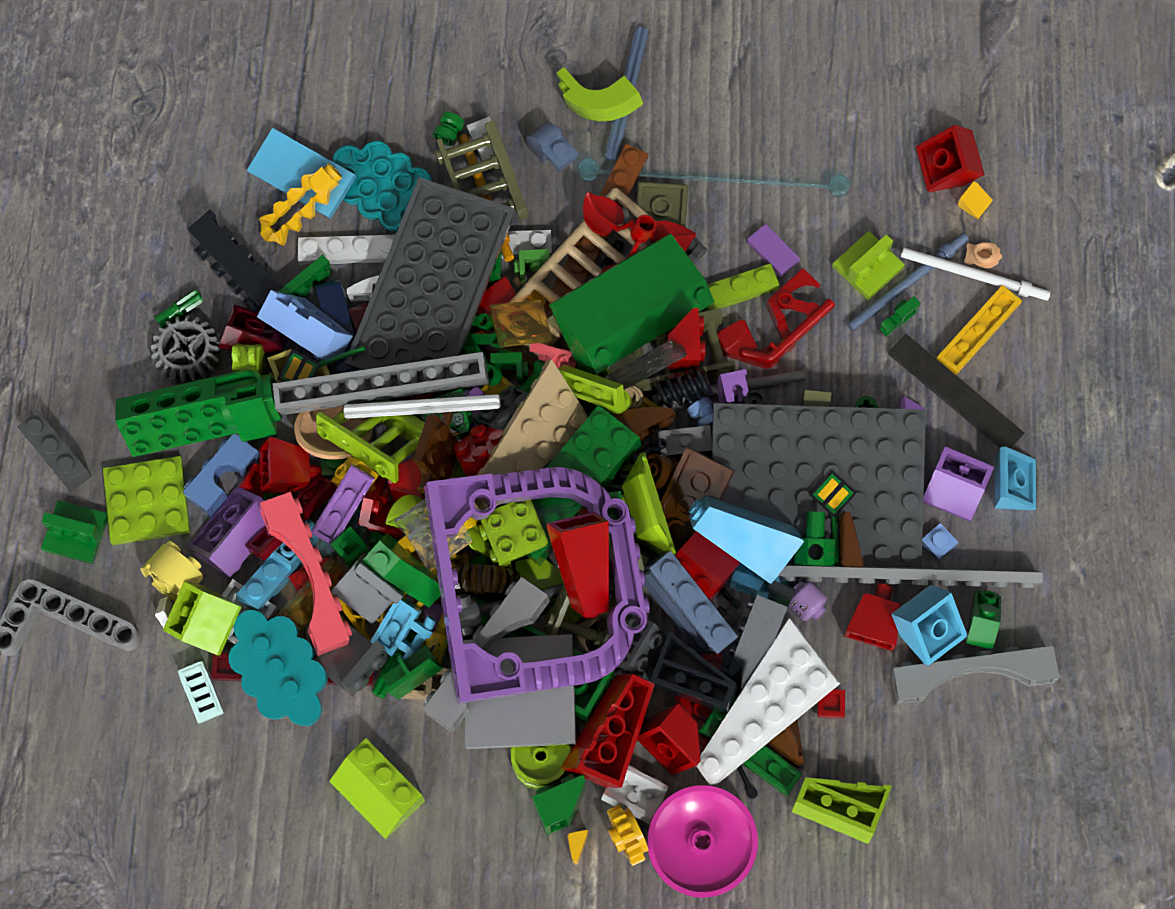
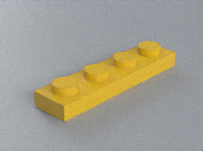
M1002 285L944 348L936 360L956 376L1021 305L1022 300Z

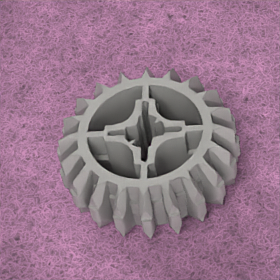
M186 315L184 321H181L176 316V323L174 324L166 321L167 328L159 327L158 331L161 336H153V341L156 344L151 345V351L154 353L151 358L153 362H157L155 364L156 369L162 371L163 377L167 378L170 376L172 382H176L179 378L182 384H185L188 378H191L192 382L197 381L196 376L198 375L205 379V371L213 372L214 370L211 364H219V359L216 355L221 354V349L218 347L220 340L218 337H215L217 334L215 329H210V325L206 321L201 324V320L198 317L191 321L188 315ZM184 334H194L190 337L183 336ZM173 340H175V345H174V347H172V348L169 350L170 353L167 354V349H168L170 343H171ZM181 343L185 346V348L188 347L191 356H189L187 352L183 351ZM206 345L203 355L200 357L199 360H197L198 352H200L203 349L202 347ZM187 362L190 365L179 366L178 364Z

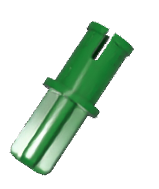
M193 290L175 302L173 300L172 305L154 315V318L160 327L165 329L167 326L166 321L172 323L175 321L176 316L184 318V314L201 304L203 298L197 290Z

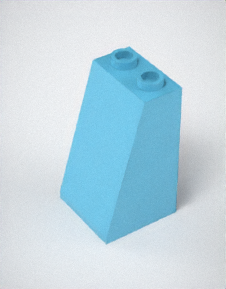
M706 495L701 500H695L688 511L691 513L689 519L693 529L770 584L773 583L804 542L797 528L792 525Z

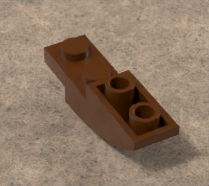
M642 407L629 409L620 414H612L613 417L638 435L641 441L651 435V430L658 426L660 429L669 426L674 422L672 418L678 416L675 410L665 407Z

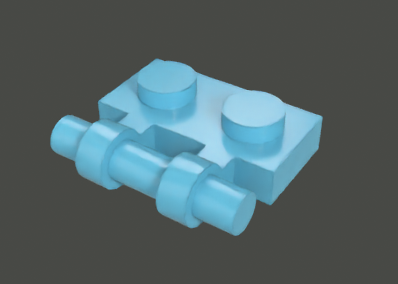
M402 597L397 604H392L370 642L378 641L385 647L386 653L390 656L396 655L400 649L405 653L403 658L407 659L420 650L426 638L429 639L434 632L432 628L437 620L428 615L424 623H421L417 618L422 610ZM412 629L417 634L412 643H409L405 638Z

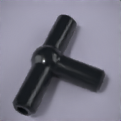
M660 438L653 444L646 445L644 449L635 452L629 462L635 464L641 453H645L646 457L652 453L658 454V452L667 447V441Z

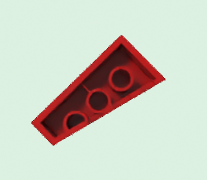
M634 674L616 675L577 739L576 744H574L562 764L561 769L577 776L584 775L585 779L603 787L622 788L655 684Z

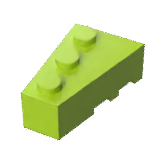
M805 777L792 812L869 844L892 785L874 786L866 785V783L862 782L852 784L842 783L840 780Z

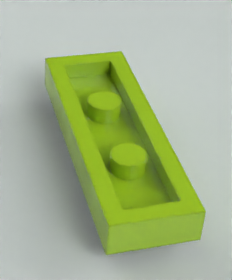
M768 264L708 284L715 302L706 307V311L722 309L779 290L780 285L772 265Z
M562 365L558 368L576 398L616 412L626 408L623 384L567 365Z

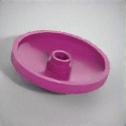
M707 785L686 787L668 796L654 812L647 831L648 855L656 873L674 890L692 897L706 898L718 896L735 888L750 872L758 849L756 825L747 807L728 791Z

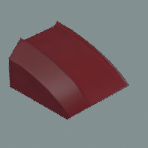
M234 304L219 348L232 351V347L236 343L244 345L258 344L262 345L265 354L284 352L288 338L257 317L259 313Z

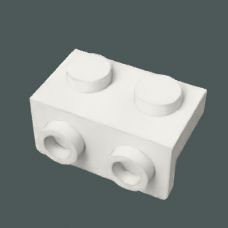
M629 765L622 788L607 787L601 800L614 807L620 805L623 810L629 808L634 817L649 824L654 812L663 802L668 786L659 779L652 778Z

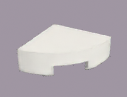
M168 596L160 599L155 613L163 628L173 608V604Z

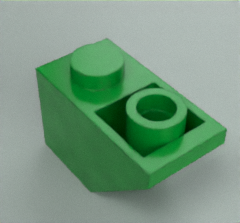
M975 590L967 626L966 643L993 650L1001 623V596L996 595L992 591Z

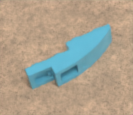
M308 518L304 523L307 522L312 530L315 523ZM313 534L312 538H309L312 546H314L317 540L319 539ZM282 543L236 594V599L251 610L260 611L271 597L274 599L290 580L289 576L297 571L302 562L288 546Z

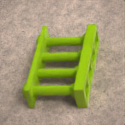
M387 399V400L367 402V403L390 402V400ZM344 410L332 419L320 411L316 414L317 433L322 438L328 439L393 483L399 481L398 464L416 450L425 422L412 414L369 417L355 429L349 431L341 425L348 420L344 416ZM378 423L390 428L371 444L360 438ZM398 435L409 441L391 457L380 451Z

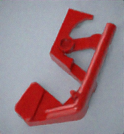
M802 268L767 300L766 307L782 341L776 344L770 342L768 347L758 350L746 321L740 319L717 333L722 353L726 357L760 368L770 369L788 351L790 352L795 348L796 343L835 307V303L828 298L819 306L814 302L807 303L793 298L791 293L800 287L814 286L819 288L821 286ZM781 309H791L804 313L807 318L790 332L785 321V315Z

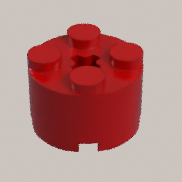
M477 425L471 429L469 435L454 446L453 449L466 477L476 476L479 470L484 468L491 456L489 454L493 447L497 446L501 440L503 430Z

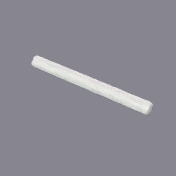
M495 394L344 405V416L346 419L498 409L500 408V397Z

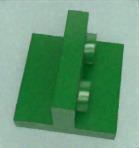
M57 500L53 514L45 512L41 521L47 528L41 550L93 565L108 522V514Z

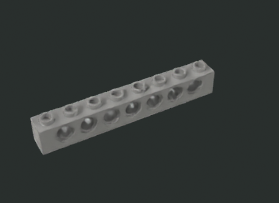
M483 352L273 383L275 409L281 415L341 407L346 404H360L489 384L486 358Z

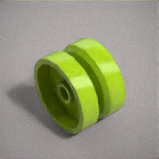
M566 744L512 747L511 763L517 779L526 787L534 790L547 785H551L552 788L562 783L561 780L567 777L569 773L561 769V766L570 753V746ZM540 754V756H546V758L539 761L536 756Z

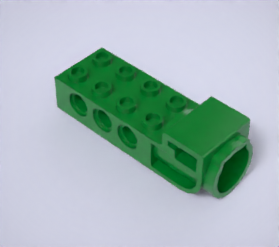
M241 370L116 399L115 422L132 457L236 433H238L241 442L276 435L277 421L282 420L283 415L275 409L273 383L277 382L272 373L260 375L254 370Z

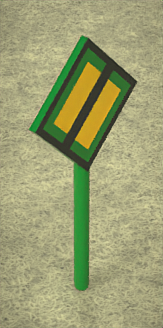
M831 470L811 492L810 496L831 515L832 536L835 539L834 565L838 566L837 515L857 492Z

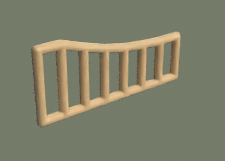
M618 188L611 189L605 196L613 201H618L636 218L644 214L649 215ZM585 220L580 223L496 316V321L528 349H530L531 342L535 340L512 322L509 317L519 308L549 333L542 342L543 344L553 346L560 339L562 334L553 328L547 321V318L525 299L534 289L550 303L560 298L542 282L550 272H553L573 290L582 285L558 264L568 253L595 277L602 271L598 265L574 246L583 235L617 264L626 259L600 235L590 230ZM627 228L617 232L634 246L635 241L631 238L630 229ZM645 242L641 243L637 250L640 251L648 245Z

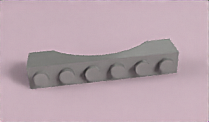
M522 577L517 583L515 581L512 582L506 590L505 595L507 597L501 604L497 603L489 614L490 620L485 626L481 625L474 633L473 639L475 640L473 643L487 652L495 642L506 634L520 627L533 624L550 602L548 595ZM448 669L440 680L442 684L436 692L432 691L425 699L423 710L427 716L453 733L469 712V702L457 704L453 672L451 669Z
M1044 643L1030 645L1029 649L1026 650L1010 647L1003 649V653L992 654V651H982L976 653L975 657L966 658L965 654H959L949 657L950 660L939 661L938 658L929 666L924 663L913 665L912 662L899 663L890 673L896 705L922 702L934 689L944 682L970 673L1000 674L1018 680L1028 687L1055 683L1060 678L1054 646L1045 647Z

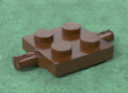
M443 412L441 420L437 415H427L412 460L418 466L421 473V480L417 488L420 493L425 494L424 486L427 482L446 480L452 475V468L456 459V453L453 448L459 441L450 432V424L454 416L451 412Z

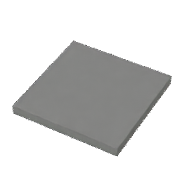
M573 635L500 638L490 647L487 653L498 657L505 652H512L520 657L522 663L574 656ZM464 640V644L473 643L474 640ZM503 660L500 664L501 671L505 674H512L513 665L511 662ZM574 686L469 702V712L465 716L466 749L576 744Z

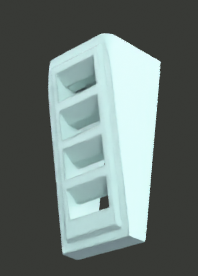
M203 661L178 670L198 724L224 714L209 672ZM202 673V676L188 681V678ZM202 683H206V686L203 688H200L195 691H192L191 689L192 687H195ZM210 693V697L196 702L195 698ZM214 703L215 707L200 712L199 708Z

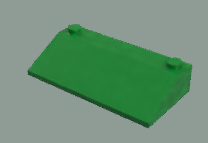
M667 234L549 305L578 369L591 374H598L677 326L693 308H699V311L715 301L705 278L672 234Z

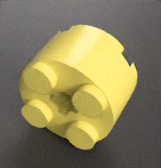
M168 541L166 544H162L143 565L141 572L145 578L150 574L154 580L152 585L163 595L168 596L170 600L175 602L184 581L199 584L203 580V574L199 570L202 566L196 559L191 556L186 558L180 553L181 550L175 543Z

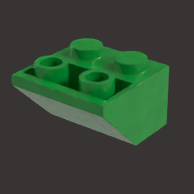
M572 774L561 780L562 784L552 788L551 785H547L535 791L537 795L532 796L533 805L546 836L572 825L586 790L584 775L577 777L576 774Z

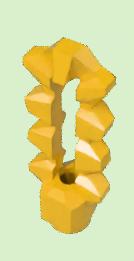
M328 163L325 167L321 166L313 174L303 175L301 177L302 188H290L286 193L287 200L285 202L278 201L273 204L274 213L259 218L261 223L260 235L266 242H277L284 246L289 229L299 232L302 228V217L308 219L315 217L316 202L323 205L329 203L331 191L340 184L339 181L343 178L340 172L332 164ZM313 189L317 193L286 224L282 225L279 231L276 232L270 227L287 213L291 206L296 204L307 191Z

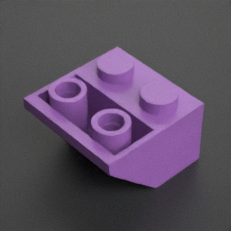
M944 447L924 494L923 503L971 522L994 466Z

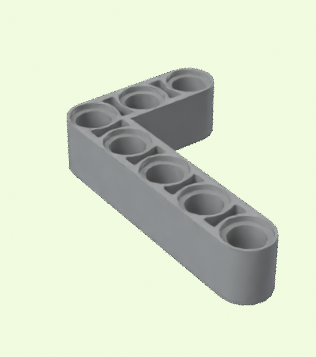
M26 579L19 584L0 619V652L6 656H12L19 652L39 613L126 651L137 648L141 641L140 633L130 622L33 579ZM32 589H37L36 596L27 599L28 592ZM54 600H61L58 608L50 609V605ZM77 611H85L81 619L74 620L73 617ZM24 612V619L15 623V616L18 613ZM107 620L108 626L106 629L98 631V624L101 621ZM132 631V636L129 640L121 641L120 638L124 632ZM7 636H12L11 643L2 647V640Z

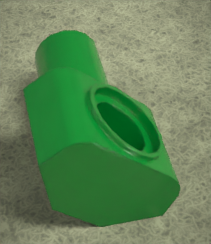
M806 511V538H803V544L795 553L794 565L834 566L835 539H824L825 512ZM817 544L821 548V555L813 560L808 555V549L811 545Z

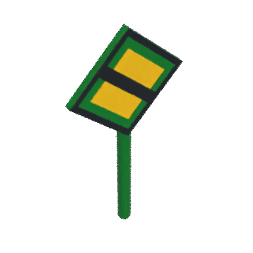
M361 346L320 362L291 350L277 380L286 382L313 378L320 367L363 352L366 348Z

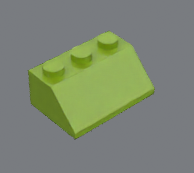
M367 738L344 759L329 781L385 839L425 802L423 795Z

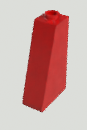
M591 512L547 523V530L571 608L585 618H594L598 614L609 612V521L599 514Z

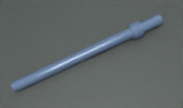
M961 233L949 244L945 243L937 249L938 252L933 256L949 260L955 255L957 249L969 241V238L965 233ZM926 264L919 266L847 323L848 328L851 331L856 330L935 267Z

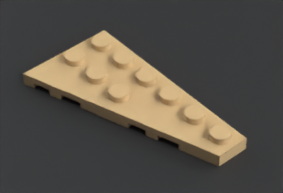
M552 359L547 360L543 365V371L538 379H535L532 383L529 394L524 401H521L501 434V440L497 446L493 447L489 454L491 455L477 475L491 473L492 475L543 468L559 453L588 418L587 413ZM481 498L474 500L477 509L481 511L487 510L485 500Z

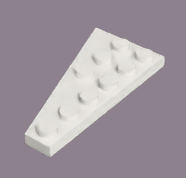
M790 618L700 755L701 761L696 767L710 786L715 787L841 684Z

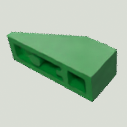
M388 533L363 559L383 579L429 608L440 597L438 578Z

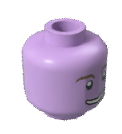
M801 581L794 587L796 591L788 608L802 621H808L811 618L816 621L826 611L823 606L827 601V597L812 582L804 584Z

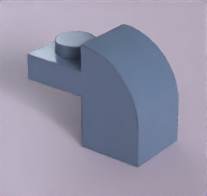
M545 122L526 139L527 147L541 162L544 163L548 160L559 172L578 157V152L561 135V130L551 122Z

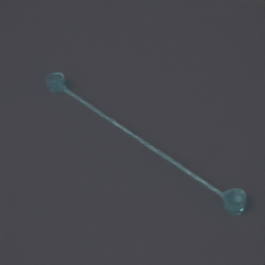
M590 158L584 159L579 164V175L586 181L596 179L598 174H611L612 172L609 170H599L598 163ZM640 173L639 175L644 177L827 188L835 197L846 196L850 189V181L844 175L834 176L830 181V185Z

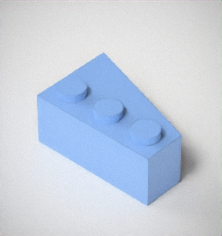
M273 290L270 291L257 316L301 347L313 353V357L319 361L344 353L353 337L306 298Z

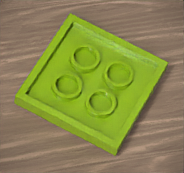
M181 456L103 468L110 543L112 545L191 533L188 503L183 494L185 490V477Z

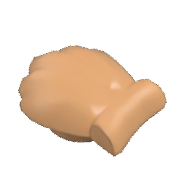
M968 243L964 263L967 265L975 264L986 269L992 268L1002 258L1000 248L994 243H980L976 245Z

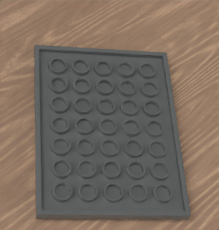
M713 403L712 459L735 470L721 501L792 525L797 528L802 538H806V511L825 512L824 539H833L831 515L810 496L811 492L833 470L857 492L837 515L838 548L840 540L841 512H850L864 562L863 566L922 568L926 410ZM817 544L811 545L808 549V555L811 559H817L821 555V548ZM795 554L787 564H794Z

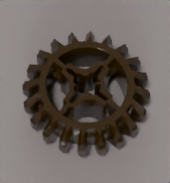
M460 564L452 567V569H456L458 576V585H454L455 594H470L471 598L475 596L481 600L505 599L507 597L505 593L510 584L514 581L517 583L520 579V574L516 570L505 568L504 566Z

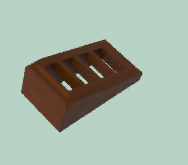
M841 512L840 566L864 567L852 515L850 512Z

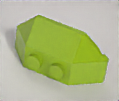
M641 453L622 485V500L628 506L630 517H634L636 531L633 535H635L637 543L658 554L671 551L675 556L676 551L645 453Z

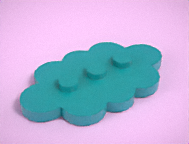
M382 141L369 142L361 150L352 145H345L337 149L332 157V162L357 176L343 201L351 206H358L359 212L364 218L368 220L379 219L380 224L390 232H397L418 178L434 182L431 174L426 169L414 167L412 160L406 154L392 153L390 147Z
M256 610L242 612L234 623V633L239 642L230 650L229 664L236 673L242 675L241 686L243 691L247 695L257 698L258 710L266 718L280 720L288 716L294 724L302 727L315 724L323 712V705L318 694L325 688L328 682V674L319 662L314 661L315 650L313 645L309 641L299 638L297 625L287 617L277 616L268 620L264 614Z

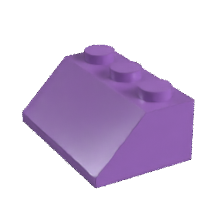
M236 486L187 545V548L219 572L231 577L233 573H236L241 568L242 562L250 554L245 547L246 544L265 527L259 511L260 502L264 500L260 496Z

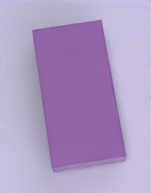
M767 224L763 225L747 239V244L767 264H771L773 270L780 277L784 276L800 262V258Z

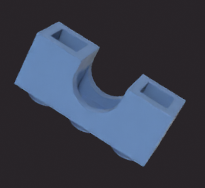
M233 434L230 438H225L214 457H209L203 463L201 472L196 477L188 480L183 494L189 502L211 518L227 498L225 492L218 487V480L221 475L226 472H236L244 478L250 466L254 463H259V452L246 441L241 442L240 437L236 434Z

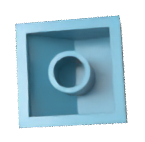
M933 585L928 586L891 614L901 638L927 666L967 637L952 593Z

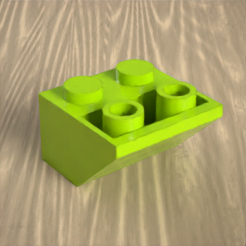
M184 581L163 631L185 643L213 654L221 655L242 606L204 585Z

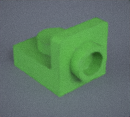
M519 250V259H514L515 275H520L521 283L526 282L525 269L538 271L550 258V250Z

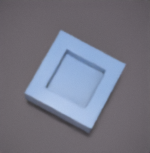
M941 523L922 538V545L937 561L942 559L959 543Z

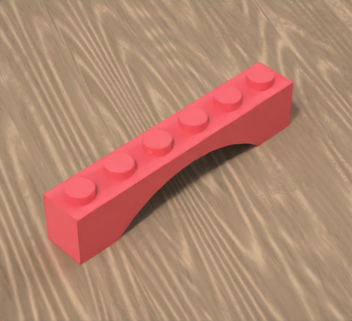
M291 492L260 502L259 511L268 533L281 540L295 553L309 576L313 592V612L308 634L317 656L348 645L349 636H352L350 626L347 621H342L339 614L342 611L340 601L337 596L333 597L329 589L332 586L328 572H323L319 563L322 562V557L317 547L313 548L309 538H312V532L308 523L302 522L300 514L303 511L298 498L293 499Z

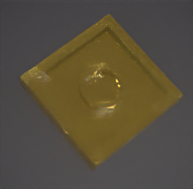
M541 299L490 305V314L499 347L551 341V332Z

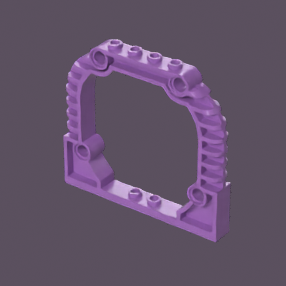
M562 467L492 475L491 473L430 481L425 484V498L457 704L586 684L603 678L619 666L632 645L634 635L645 628L647 624L646 613H649L648 598L643 596L642 586L645 585L644 573L642 570H639L637 561L640 559V548L638 543H634L633 533L636 531L634 517H630L628 506L623 500L618 498L611 499L603 486H600L588 475ZM556 497L569 498L588 508V513L595 512L609 521V559L617 604L610 610L607 617L609 637L600 647L583 655L522 663L520 657L512 652H505L495 657L482 650L475 643L463 644L459 613L462 612L461 597L455 594L454 585H458V576L456 569L451 568L447 538H454L461 526L469 518L475 520L486 519L494 511L496 505ZM478 498L485 500L487 510L481 511L477 509L474 500ZM608 508L617 510L619 514L618 520H613L608 516ZM627 614H631L636 618L637 625L635 628H631L626 624L625 617ZM503 660H507L513 665L512 674H505L501 671L500 664Z

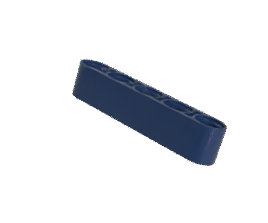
M340 279L315 285L321 311L353 336L345 352L350 351L355 334ZM346 358L341 359L339 363L335 362L338 374L359 371L346 366Z

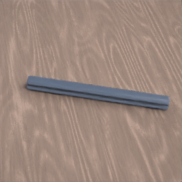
M640 26L635 28L624 76L634 87L636 86L648 37V29ZM628 115L612 122L605 150L606 160H618Z

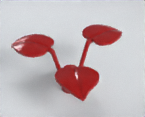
M587 192L582 207L583 217L586 225L594 233L607 236L613 229L619 232L631 227L630 235L635 244L628 257L635 254L639 245L648 239L650 242H655L667 234H672L684 252H686L696 237L695 232L682 225L669 221L656 222L653 217L645 214L639 216L636 221L631 219L629 223L621 225L624 220V212L618 203L607 197L597 196L590 192ZM609 265V266L605 267V268L601 271V273H603L604 271H606V270H608L609 268L613 267L614 265Z

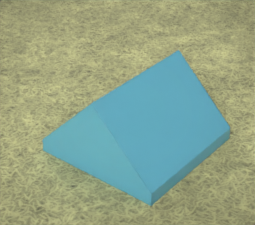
M1000 447L995 457V509L1036 510V459L1008 447Z

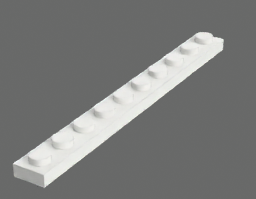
M551 230L508 231L510 237L509 245L514 258H519V250L549 249L550 256L552 255ZM395 235L298 238L299 265H310L322 254L330 264L385 262Z

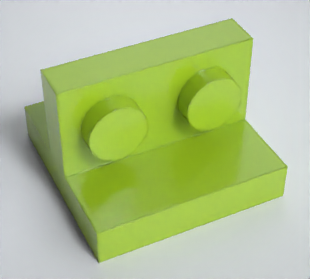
M868 231L833 263L832 267L869 301L904 269L905 264L892 253L893 240L887 234L878 240Z

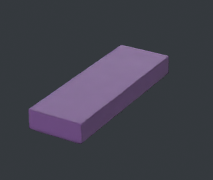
M351 464L312 528V534L328 544L343 532L375 477Z

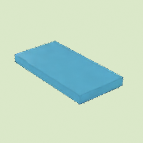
M274 128L271 129L247 169L250 174L286 194L290 188H302L301 177L303 175L313 174L321 166L325 167L328 163L332 164L343 178L339 181L340 184L331 191L330 201L327 205L315 203V211L329 219L333 217L357 177L352 172ZM311 189L305 193L299 202L306 205L317 193Z

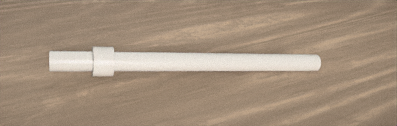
M903 247L901 253L902 258L999 287L1003 285L1009 290L1016 291L1017 295L1033 296L1046 301L1050 297L1051 291L1032 286L1031 282L1024 280L1018 282Z

